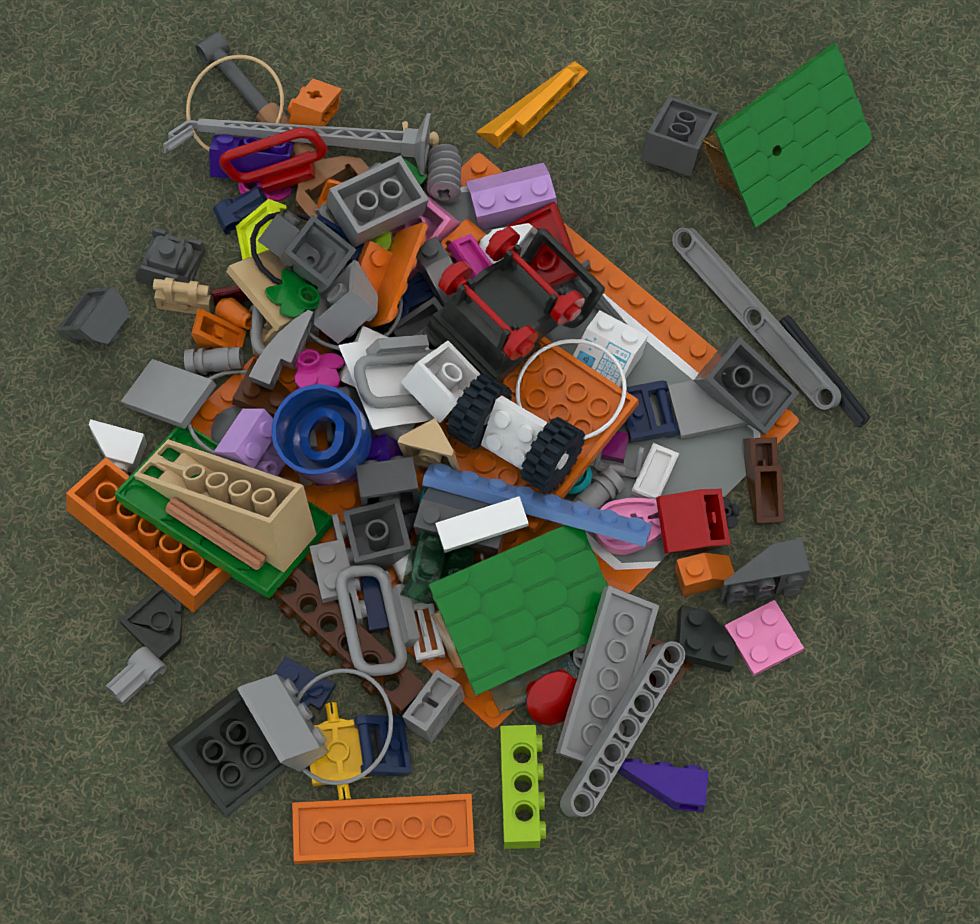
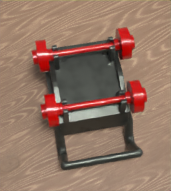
M506 227L494 233L489 240L485 252L493 261L498 262L482 270L473 279L470 278L473 269L465 261L451 264L443 271L438 287L447 296L456 294L448 300L446 306L433 314L432 318L429 319L428 326L423 329L422 333L423 335L427 334L428 340L436 349L446 341H449L481 375L485 373L502 382L524 360L540 348L541 345L538 341L556 327L563 325L568 328H576L589 317L605 292L604 286L543 228L537 231L522 257H520L522 248L517 244L520 235L512 227ZM543 243L558 255L592 289L586 301L576 290L566 294V291L560 288L557 293L529 265Z

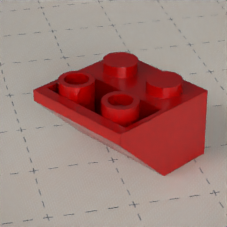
M722 488L699 489L656 497L665 554L710 551L731 545Z

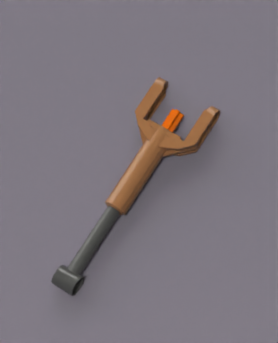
M220 32L212 34L195 45L199 57L206 65L229 56L227 53L230 52V47ZM227 60L218 64L219 69L258 113L256 116L257 122L276 123L280 109L278 104L274 102L269 103L233 60ZM283 111L280 124H289L290 118ZM294 142L291 156L306 151L312 152L316 149L311 143ZM349 156L322 158L314 162L315 178L298 183L295 199L296 212L304 213L310 217L314 215L317 218L318 215L315 210L318 206L314 200L320 197L328 179L343 182L346 180L347 175L353 178L364 173L369 167L361 158Z

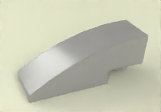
M307 310L292 320L266 346L249 375L252 383L273 391L283 366L295 369L296 359L299 353L302 352L314 325V313Z

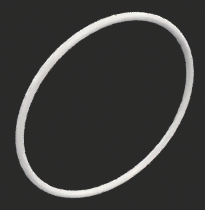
M581 339L556 341L535 352L522 367L516 382V403L522 407L520 401L522 377L529 364L542 352L554 346L567 343L585 344L599 349L617 366L622 380V397L612 418L598 430L585 435V440L603 432L615 421L621 412L627 391L624 371L617 359L607 349L596 343Z

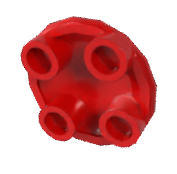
M560 669L530 682L526 688V693L528 694L526 702L527 710L531 717L540 724L555 725L565 721L577 681L576 678L571 676L568 671Z

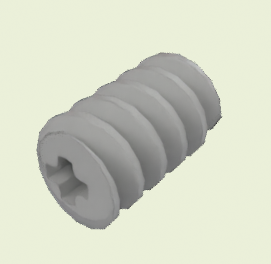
M436 145L430 150L428 156L427 192L433 200L440 203H452L457 201L461 195L462 159L458 155V149L453 145Z

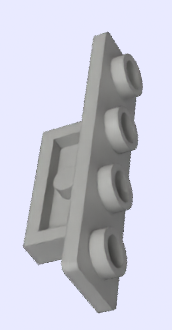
M337 514L332 515L336 540L309 546L322 603L338 600L335 582L338 573L344 568L355 564L351 547L345 548L344 539L348 538L345 521L339 522ZM352 577L347 581L349 597L351 598L356 622L364 627L363 618L368 617L364 600L358 601L356 591L361 590L359 578Z

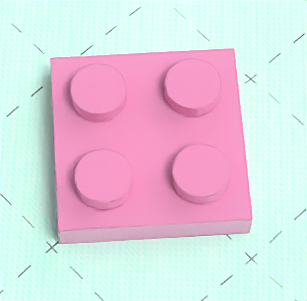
M775 600L724 626L726 632L734 640L735 647L752 676L804 650L803 645Z

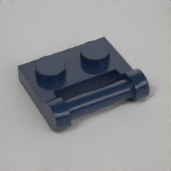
M661 380L627 387L626 392L639 400V405L625 421L631 443L661 437L671 438L680 434L678 424L674 422L667 396L669 390L667 381ZM649 395H656L664 425H656Z
M358 715L353 718L354 727L358 729L363 762V765L360 766L361 773L374 763L369 727L374 728L379 756L387 739L388 716ZM393 716V732L389 747L379 764L365 777L375 775L404 777L412 773L403 717Z

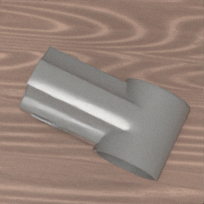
M143 646L130 657L128 665L106 685V688L120 703L125 705L146 684H153V679L158 674L163 675L167 666L146 646Z

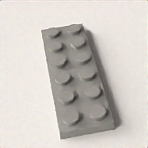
M611 586L603 588L555 754L583 763L643 664L659 605ZM621 722L619 726V730L622 735L625 728V724L623 722ZM607 746L604 755L610 761L612 752Z

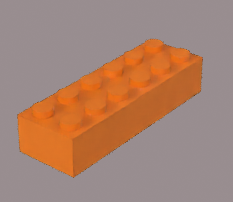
M104 458L66 492V511L194 613L231 577V574L202 558L198 552L156 529L154 524L126 509L122 503L117 501L114 493L130 476L109 459Z

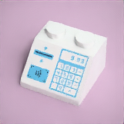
M599 310L586 328L581 340L596 343L607 349L620 363L625 378H627L643 355L648 335ZM578 344L573 354L575 358L617 386H622L617 366L604 352L589 345Z

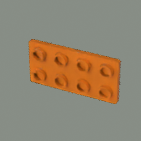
M421 222L397 231L389 251L371 240L364 243L357 262L378 294V312L371 321H365L362 325L373 328L389 323L397 316V305L401 296L407 290V279L417 264L416 256L419 248L426 240L425 232L428 227L426 223Z

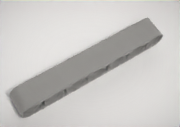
M670 641L658 644L651 649L560 800V807L566 816L586 817L595 810L683 664L685 651L679 643ZM665 649L671 655L670 662H667L664 658ZM651 673L656 678L655 687H653L649 681V676ZM636 697L641 701L642 707L640 711L634 705ZM621 722L627 727L625 736L619 730ZM607 746L612 752L610 761L604 755ZM592 771L597 776V782L594 786L589 780V775ZM576 796L582 801V807L579 811L574 806Z

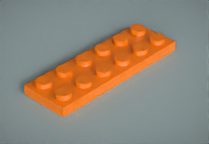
M472 794L292 803L294 864L475 855Z

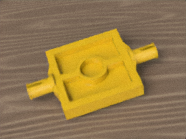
M332 702L333 714L331 713L330 703L325 704L328 721L314 725L315 728L319 727L326 736L327 742L324 744L329 752L310 765L312 774L332 781L346 780L361 774L360 766L363 765L358 729L354 727L353 720L339 719L337 702ZM312 779L313 787L328 785ZM349 784L337 785L339 800H344L343 790L345 791L346 800H351Z

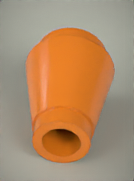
M223 298L218 302L215 308V315L237 327L247 330L251 329L252 313L236 299Z

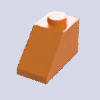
M701 553L677 559L674 570L682 597L722 587L723 582L735 573L729 556L711 553Z

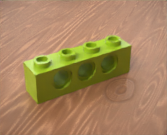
M536 725L500 726L504 849L540 848V839H546L545 821H540L539 810H545L544 792L538 791V781H544L543 763H537V752H542V734L536 735ZM518 753H525L529 756L530 760L526 763H518L515 761L514 756ZM523 781L527 782L531 789L527 792H519L515 785ZM525 810L531 813L532 818L529 821L523 822L517 819L516 814L519 811Z

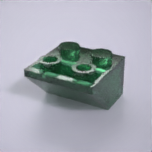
M421 530L411 546L412 551L408 555L400 595L425 604L435 603L428 584L472 566L475 549L464 546L444 552L439 536Z

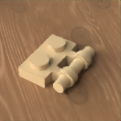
M168 277L165 280L154 279L153 290H156L154 299L157 309L197 314V310L201 308L212 313L213 304L211 295H209L210 286L200 285L198 281H190L189 283L177 282L174 278Z

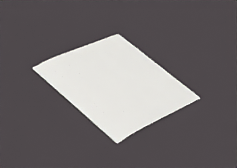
M376 340L338 345L373 430L427 422L434 419L422 404L390 408H373L366 404L357 388L354 366L361 357L367 355L366 349ZM417 362L366 367L365 374L371 393L376 397L411 394L402 385L401 381Z

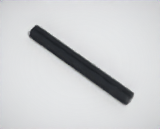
M789 315L782 318L779 323L838 387L841 392L839 404L856 426L861 427L865 425L870 419V415L793 318Z

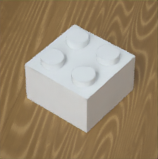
M446 341L418 361L401 383L441 423L452 415V409L457 406L458 402L456 401L459 396L462 397L464 389L469 387L470 382L473 379L476 380L480 373L449 341Z

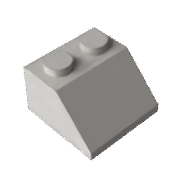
M356 260L343 269L331 285L320 294V304L315 310L314 325L338 344L346 337L350 338L353 336L360 325L365 321H371L378 312V294Z

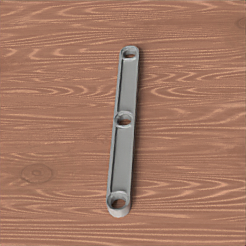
M679 228L676 230L672 238L675 249L815 406L823 410L838 406L841 401V392L838 387L705 239L693 228ZM685 232L691 236V244L687 248L681 243V236ZM754 309L761 314V321L757 325H754L750 320V314ZM825 389L831 391L833 396L832 402L829 405L825 404L821 399V393Z

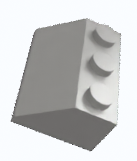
M275 674L237 688L280 763L301 772L329 752L324 744L327 742L326 736L319 727L315 728L310 718L313 715L304 702L300 704L296 697L298 690L289 678L284 679Z

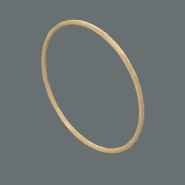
M231 55L213 62L198 75L188 94L186 117L187 120H191V99L200 79L211 68L224 61L247 59L265 67L277 83L280 94V109L276 123H280L284 109V93L276 73L262 60L247 55ZM193 128V137L203 148L209 151L210 147L200 140Z

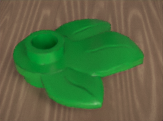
M283 269L281 271L282 284L265 289V293L270 301L276 305H281L280 314L294 318L303 314L304 311H314L320 304L319 291L314 286L307 285L304 278L290 270Z

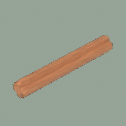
M172 498L166 505L165 511L253 569L259 570L264 565L266 560L264 554L177 498Z

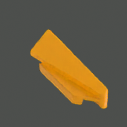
M576 61L572 62L476 133L497 149L514 132L524 137L589 71Z

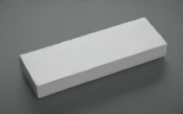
M520 496L435 523L444 552L529 526Z

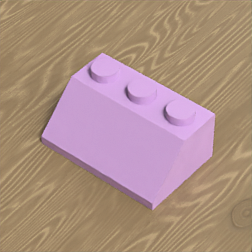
M544 163L466 181L476 223L482 230L510 224L552 202L557 204L551 177Z

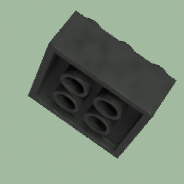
M237 688L167 742V745L225 817L288 767L278 760Z

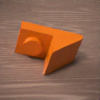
M200 308L197 310L191 335L198 348H242L246 330Z

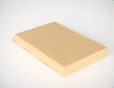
M271 250L259 253L258 256L263 266L281 280V271L283 269L288 270V268L278 262L279 258ZM253 257L229 265L226 272L276 332L282 330L292 320L297 318L280 314L281 305L274 304L267 297L265 289L278 284L273 283L259 270Z

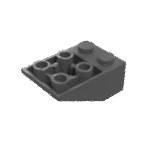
M802 538L773 543L723 582L719 604L727 603L728 606H738L747 599L755 598L756 601L761 602L771 599L772 595L783 593L786 597L799 594L800 590L804 589L810 572Z

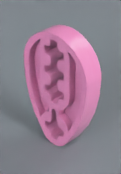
M625 498L608 502L600 508V510H612L618 515L629 518H641L645 522L652 524L650 536L645 547L594 533L598 544L607 552L616 555L631 554L650 546L662 537L659 518H656L658 514L657 502L654 499Z

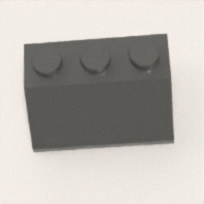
M428 487L421 500L415 519L416 536L441 542L435 523L492 504ZM506 533L461 548L495 556L501 553Z

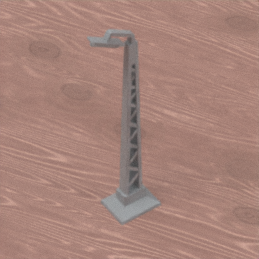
M431 113L426 114L419 129L405 128L404 131L215 119L187 120L168 133L169 140L163 143L165 154L194 136L193 128L200 132L266 138L294 128L303 127L316 131L326 142V145L402 153L401 156L414 157L420 174L424 175L430 149ZM305 138L293 140V142L311 143Z

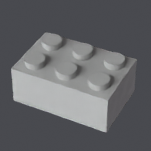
M400 155L330 188L326 204L355 248L423 215L429 199Z

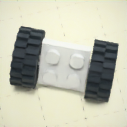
M485 373L478 375L476 380L473 379L470 382V386L464 389L462 397L459 396L456 401L458 402L457 406L452 409L451 413L453 415L449 418V425L447 426L448 434L473 450L483 446L521 469V478L544 493L550 494L553 490L555 491L559 483L562 484L565 481V476L570 474L573 464H576L577 456L581 454V447L585 442V433L560 417L551 419L549 424L511 401L512 396L510 395L512 390Z

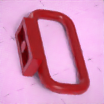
M299 127L230 149L220 156L219 165L236 182L250 183L262 180V189L268 194L314 179V162L321 160L327 154L328 147L316 131L310 128ZM300 138L308 139L316 147L315 151H306L291 156L288 160L251 172H240L230 163L234 159Z

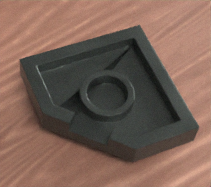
M158 584L119 621L139 643L146 646L162 661L181 643L183 604Z
M681 605L678 610L676 642L684 648V661L730 673L734 667V640L709 611Z

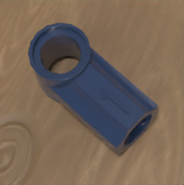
M257 185L236 199H225L217 203L213 211L224 234L229 235L231 234L230 231L236 230V225L263 204L267 197Z

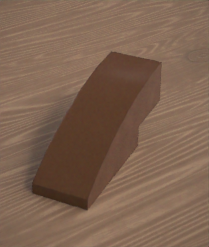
M777 437L743 439L746 477L755 523L784 522L782 465H778Z

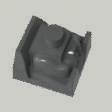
M312 215L284 251L278 262L287 267L292 266L297 275L318 287L317 291L321 294L331 285L356 249Z
M153 228L152 239L145 253L143 263L139 264L135 273L136 281L153 286L154 279L165 280L166 277L174 278L177 282L189 283L193 281L206 251L203 242L191 238L187 242L184 238L179 239L164 230Z
M112 286L89 288L56 331L74 344H77L80 339L102 344L113 343L120 336L121 331L119 328L130 314L124 299Z

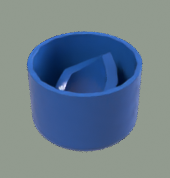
M323 384L308 385L292 392L278 407L272 423V440L280 458L301 477L314 483L332 484L348 479L356 473L358 465H363L370 452L372 435L365 414L346 393L333 386ZM329 421L335 423V438L332 446L326 451H313L309 443L311 431L322 422Z

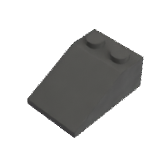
M668 96L647 133L641 160L647 161L653 166H662L673 170L680 175L691 176L699 162L718 112Z
M740 336L727 339L693 380L712 399L763 435L767 434L799 394L785 378Z

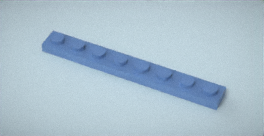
M431 463L423 478L422 485L492 505L520 496L525 514L643 547L646 546L652 524L645 522L641 518L621 516L612 510H600L589 507L588 504L583 502H571L561 499V497L554 494L538 493L529 487L513 486L506 484L500 479L484 478L474 472L455 470L442 463Z

